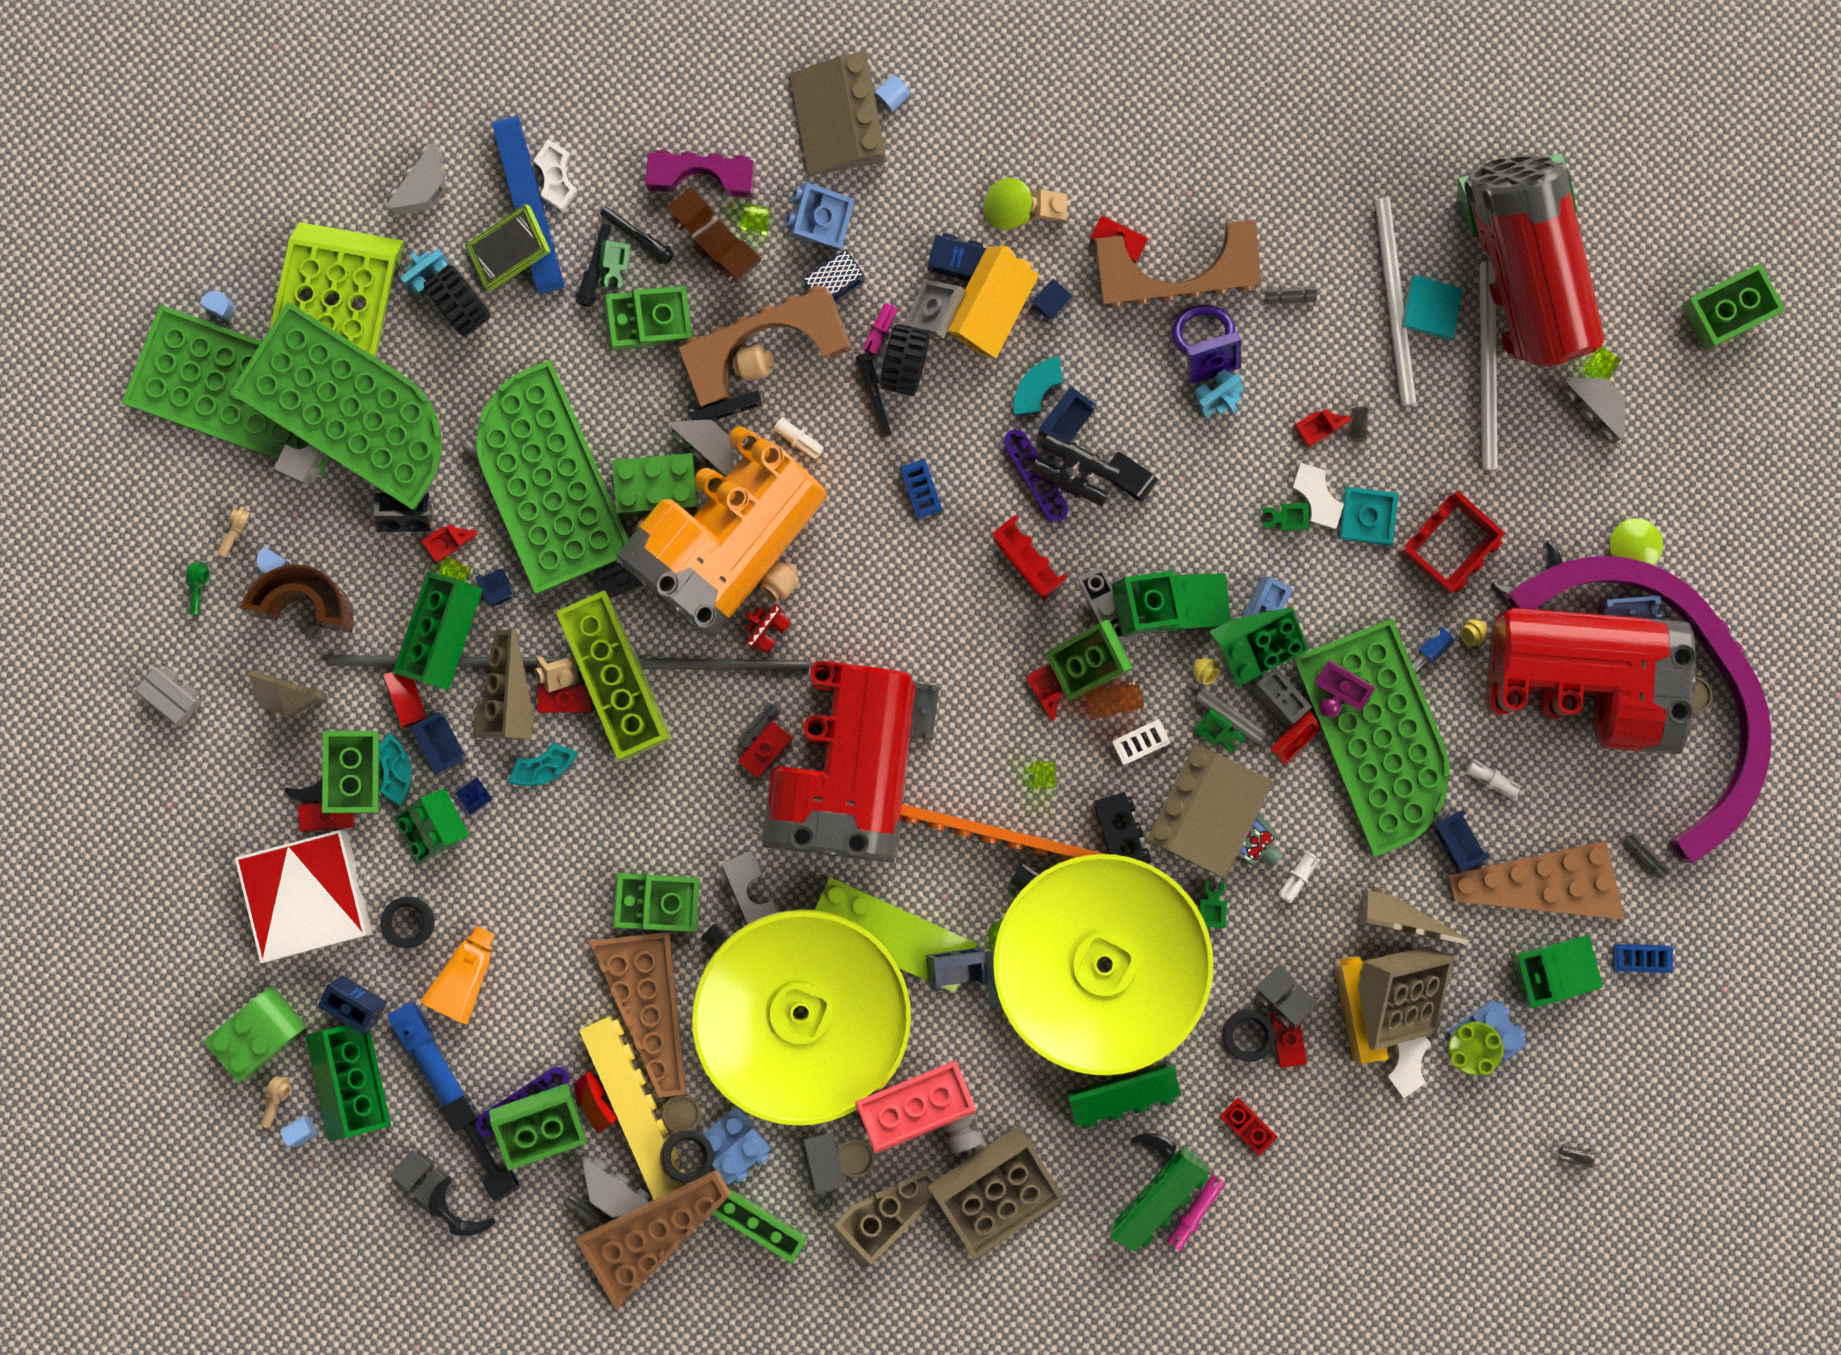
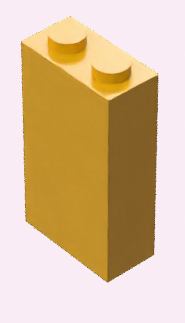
M1003 245L999 247L987 246L965 289L966 293L947 333L981 356L995 359L1039 277V274L1031 269L1032 265L1029 262L1020 258L1017 259L1013 256L1014 252Z
M1356 956L1341 958V964L1334 965L1352 1060L1359 1064L1388 1060L1386 1047L1378 1050L1369 1049L1358 988L1360 969L1364 960Z

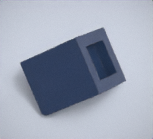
M500 568L485 576L480 574L475 576L479 587L483 589L482 593L490 607L494 608L517 597L504 569Z

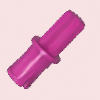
M888 303L883 305L875 323L870 325L872 329L861 348L863 351L871 352V355L877 356L885 337L890 334L888 330L898 312L895 306Z

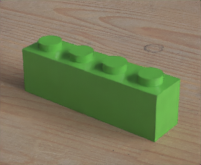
M727 1186L731 1192L729 1197L712 1214L793 1264L807 1241L808 1235Z

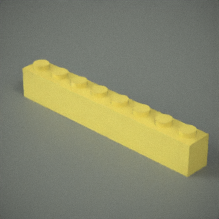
M609 1016L579 1030L653 1200L688 1184L671 1179L662 1168L660 1151L667 1140L665 1135L668 1134V1130L663 1119H657L654 1112L657 1109L656 1102L651 1093L646 1094L643 1087L646 1084L645 1077L641 1069H635L632 1062L635 1059V1055L630 1044H624L621 1037L624 1034V1030L618 1019L614 1020L613 1016ZM674 1146L671 1153L673 1166L678 1171L686 1173L685 1169L680 1170L676 1162L679 1159V1155Z

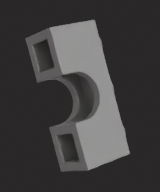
M285 444L274 469L309 486L310 482H314L319 475L320 467L318 466L322 458H326L328 455L311 444L302 449H295Z
M753 851L722 863L724 869L720 870V874L726 886L731 884L734 894L730 896L735 909H741L745 919L741 920L743 927L762 917L779 913L774 900L760 905L754 903L749 897L748 889L751 882L764 876Z

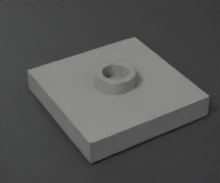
M926 279L904 325L928 331L930 336L944 339L966 290L960 286Z

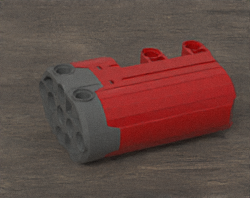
M1543 154L1539 156L1520 155L1490 161L1469 175L1464 183V188L1472 206L1482 249L1490 254L1496 281L1490 283L1489 289L1494 303L1504 309L1509 331L1502 333L1503 346L1506 352L1515 359L1524 360L1536 366L1548 367L1558 366L1595 353L1603 345L1605 337L1569 186L1571 179L1565 163H1556L1552 161L1551 157H1545Z
M1513 607L1503 615L1499 614L1494 622L1490 645L1486 708L1492 715H1504L1524 708L1528 701V693H1540V714L1545 719L1555 720L1578 713L1583 705V697L1594 698V734L1596 741L1603 749L1681 754L1688 739L1693 714L1692 704L1695 692L1694 669L1696 660L1693 631L1690 624L1685 621ZM1516 695H1517V697H1518V703H1517L1516 706H1514L1515 703H1516ZM1496 697H1497V699H1498V704L1500 705V707H1501L1503 710H1500V709H1498V708L1496 707V705H1495V699H1496ZM1570 699H1571V700H1572V703H1573V706H1572L1571 710L1568 711L1569 706H1570ZM1551 700L1553 709L1557 714H1553L1549 710V703Z
M818 661L810 669L811 683L817 691L834 693L831 717L812 715L805 720L803 730L807 741L811 744L827 746L824 771L777 766L770 772L762 847L894 863L916 686L912 682V676L907 672L832 661ZM820 672H826L830 675L825 681H819L815 678ZM813 725H820L823 727V732L814 736L809 733V729Z

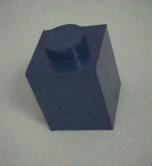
M1052 279L1032 301V314L1039 321H1047L1051 325L1071 303L1073 295L1055 279Z

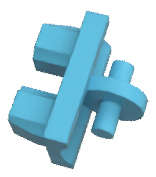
M439 249L430 255L428 252H425L419 258L415 252L411 253L410 256L414 261L406 267L408 272L400 277L410 291L417 293L421 298L428 295L424 290L423 283L450 264Z
M1223 369L1214 378L1215 383L1219 387L1211 391L1205 384L1194 391L1201 413L1207 418L1216 411L1219 415L1225 411L1232 415L1236 414L1238 410L1235 404L1242 400L1239 394L1244 391V388L1241 384L1242 378L1238 374L1233 376Z

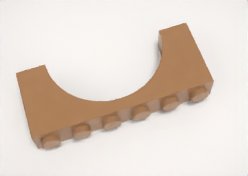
M1254 219L1225 222L1223 245L1214 262L1198 276L1181 282H1162L1152 279L1141 272L1130 259L1123 236L1094 239L1101 303L1108 304V308L1124 306V301L1134 300V305L1150 303V298L1160 297V301L1176 300V295L1186 294L1187 298L1201 297L1203 291L1211 290L1213 295L1229 293L1228 288L1239 287V291L1255 290L1254 285L1262 284L1256 220Z
M821 285L811 287L806 290L807 294L798 298L797 296H790L782 300V304L777 307L767 306L757 311L758 314L753 317H740L733 321L734 325L726 328L724 326L716 327L709 331L710 335L703 338L696 336L686 340V345L679 347L700 406L706 408L731 399L728 388V375L732 358L747 339L762 330L773 327H789L800 330L812 338L820 349L822 356L828 360L853 350L831 291L825 286L821 287Z

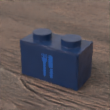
M943 233L942 236L936 234L927 271L969 282L986 248L983 247L982 243L974 240H968V243L957 240V236L949 233Z
M341 975L327 984L317 1007L364 1034L377 1025L387 1001Z

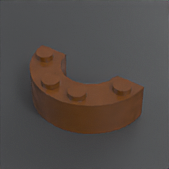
M691 186L667 207L672 215L669 219L670 222L679 231L683 229L695 243L693 249L702 259L707 256L712 261L709 264L719 276L723 275L729 283L740 282L761 262L760 256L743 239L739 240L720 221L709 205Z
M286 565L267 572L250 587L240 607L252 617L277 621L281 611L288 604L297 600L308 599L315 604L317 610L316 621L326 629L348 633L353 632V610L346 593L327 575L310 566Z

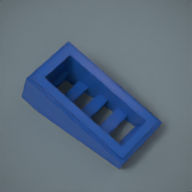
M925 459L900 467V472L917 519L919 520L942 512L943 510ZM922 469L923 474L909 478L908 474ZM923 480H926L927 484L922 485L914 489L912 488V484ZM930 490V495L916 499V494ZM931 500L934 501L935 505L923 509L919 508L920 504Z
M1613 944V971L1672 973L1673 946ZM1624 950H1628V966H1623ZM1635 950H1639V966H1635ZM1647 951H1651V967H1647ZM1658 951H1661V967H1658Z

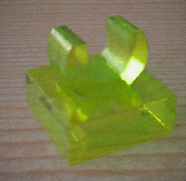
M446 556L437 574L466 582L472 569Z
M1055 761L1033 762V766L1025 768L1026 772H1034V781L1027 782V786L1035 787V789L1058 788Z

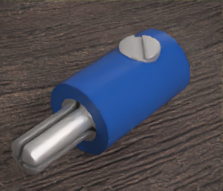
M1440 627L1418 649L1420 656L1412 663L1414 672H1417L1427 661L1433 664L1455 642V639L1448 631Z

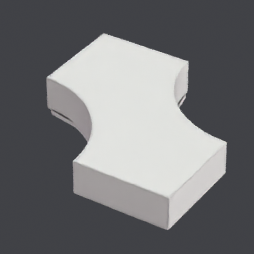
M548 139L533 160L540 167L544 175V188L540 197L564 213L578 192L567 177V164L571 155Z
M1300 463L1292 490L1301 494L1309 504V522L1336 530L1344 504L1334 499L1329 493L1325 483L1326 470Z
M1426 1036L1396 1044L1397 1060L1392 1070L1386 1076L1402 1098L1407 1097L1426 1083L1421 1073V1060L1425 1051L1432 1045Z

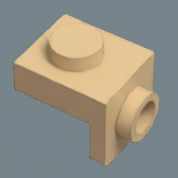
M1042 189L1031 193L1032 207L1029 213V221L1039 218L1057 222L1067 220V194Z
M542 656L536 658L535 678L539 684H543L548 692L578 683L577 662L573 656L549 664L546 663Z

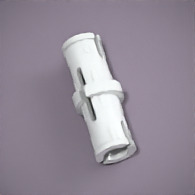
M1476 759L1470 762L1465 774L1485 784V788L1489 790L1494 789L1510 800L1515 799L1521 788V785L1501 775V771L1488 768Z

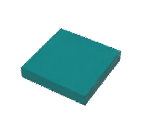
M1418 275L1411 276L1401 327L1449 341L1454 339L1463 288Z
M1346 486L1344 488V505L1341 513L1338 540L1393 546L1399 493Z

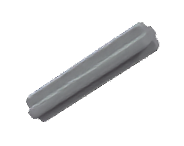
M1200 690L1195 697L1196 702L1208 710L1212 708L1231 721V727L1240 731L1255 744H1260L1266 736L1265 731L1207 690Z

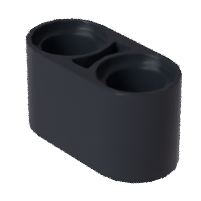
M1117 451L1109 464L1121 469L1114 485L1140 502L1145 500L1158 481L1152 473L1121 452Z

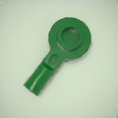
M201 561L191 563L186 571V584L189 586V593H191L189 614L192 615L200 614L202 587L210 578V570L206 563Z

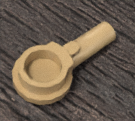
M241 506L239 510L233 509L227 522L232 526L227 537L223 538L217 551L219 555L227 557L234 540H237L250 515V512L244 510L245 507Z
M275 1076L270 1081L265 1096L267 1098V1108L260 1123L262 1127L271 1128L279 1102L289 1096L291 1092L289 1078Z

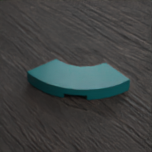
M1060 356L1038 363L1023 377L1015 393L1013 416L1040 413L1041 401L1045 393L1052 387L1063 384Z
M388 732L380 743V764L383 769V783L379 792L399 807H402L411 789L412 767L409 756L401 742Z
M552 742L548 750L539 757L531 759L517 758L508 783L519 786H538L551 782L568 770L579 752Z

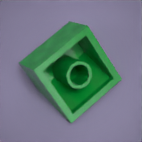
M1173 570L1124 577L1111 584L1122 637L1149 633L1184 623Z

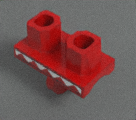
M776 604L763 621L760 619L766 611L759 607L754 615L749 611L744 614L750 620L744 627L745 630L750 633L756 625L758 626L746 642L753 650L757 648L769 654L776 645V642L766 635L770 628L773 627L781 634H784L790 627L791 622L782 614V609Z

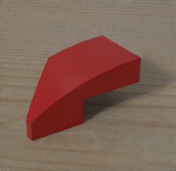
M1323 409L1321 412L1316 411L1299 421L1293 428L1307 449L1349 423L1352 418L1348 415L1340 416L1333 414L1329 410Z
M447 524V527L443 526L422 539L421 544L434 563L438 564L478 536V533L473 529L466 530Z
M1047 663L1027 674L1025 678L1050 721H1053L1056 718V710L1063 692L1050 664Z

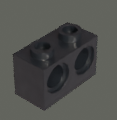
M426 492L416 510L409 508L388 493H375L373 517L377 532H431L432 505L429 492Z

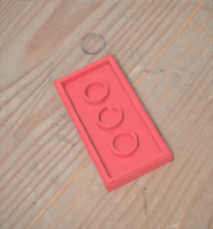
M956 1060L855 1102L875 1154L977 1112Z

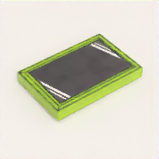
M523 205L465 244L485 291L490 292L551 252L529 205Z

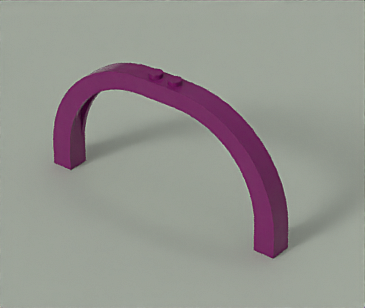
M1595 556L1564 562L1537 573L1503 595L1511 608L1536 609L1560 592L1581 584L1616 583L1640 589L1653 596H1660L1661 601L1672 608L1685 622L1690 624L1693 634L1725 680L1734 699L1739 720L1740 742L1735 769L1730 782L1715 805L1699 820L1669 840L1683 863H1694L1727 839L1740 826L1761 792L1770 762L1771 723L1769 709L1759 680L1744 656V648L1739 642L1733 640L1729 634L1730 629L1723 619L1718 618L1708 603L1693 588L1673 574L1652 564L1624 557Z

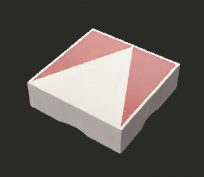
M346 830L330 832L235 858L260 963L272 962L306 953L309 950L373 935L365 900L357 883L356 864Z

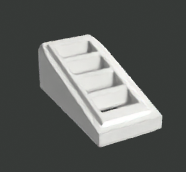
M1160 719L1111 741L1122 766L1171 743ZM1154 727L1161 740L1159 743H1156L1150 731ZM1143 732L1146 733L1152 745L1149 748H1147L1141 736V733ZM1135 736L1142 749L1140 752H1137L1131 739ZM1124 741L1127 742L1133 754L1130 757H1128L1122 745V742Z

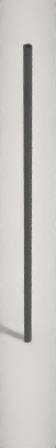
M328 655V666H395L398 656ZM460 656L457 667L491 666L488 663L489 657ZM522 657L524 668H537L536 658L538 657ZM542 657L547 664L564 659L561 657ZM638 658L642 669L809 671V660Z

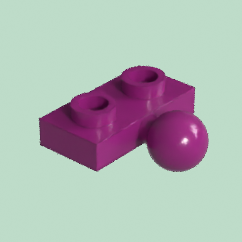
M1328 659L1314 684L1332 694L1331 697L1324 698L1320 704V711L1327 718H1334L1340 714L1342 708L1341 700L1361 711L1375 690L1374 685Z

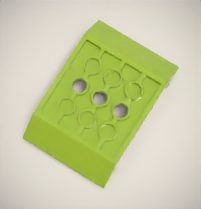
M299 222L289 238L270 329L287 302H290L369 354L377 357L395 266L400 267L404 240ZM304 289H310L313 291V296L310 300L302 301L299 299V293ZM334 293L340 296L339 302L335 305L330 306L325 303V299L329 294ZM357 298L366 300V305L361 310L352 308V303Z

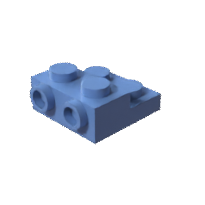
M808 182L800 185L799 188L796 187L791 198V202L795 203L793 213L787 215L784 227L788 229L787 236L810 244L817 243L837 251L842 250L855 199Z
M1495 1000L1487 1001L1447 1031L1451 1036L1458 1027L1468 1022H1482L1490 1025L1498 1032L1503 1042L1504 1053L1501 1061H1506L1527 1045L1524 1041V1038L1527 1037L1526 1033L1519 1024L1516 1023L1513 1026L1507 1018L1510 1012L1501 1001L1498 1003Z
M738 1106L733 1108L703 1134L710 1141L714 1150L713 1167L719 1171L728 1185L732 1181L738 1184L749 1175L746 1169L754 1163L758 1167L770 1157L767 1152L771 1149V1146Z

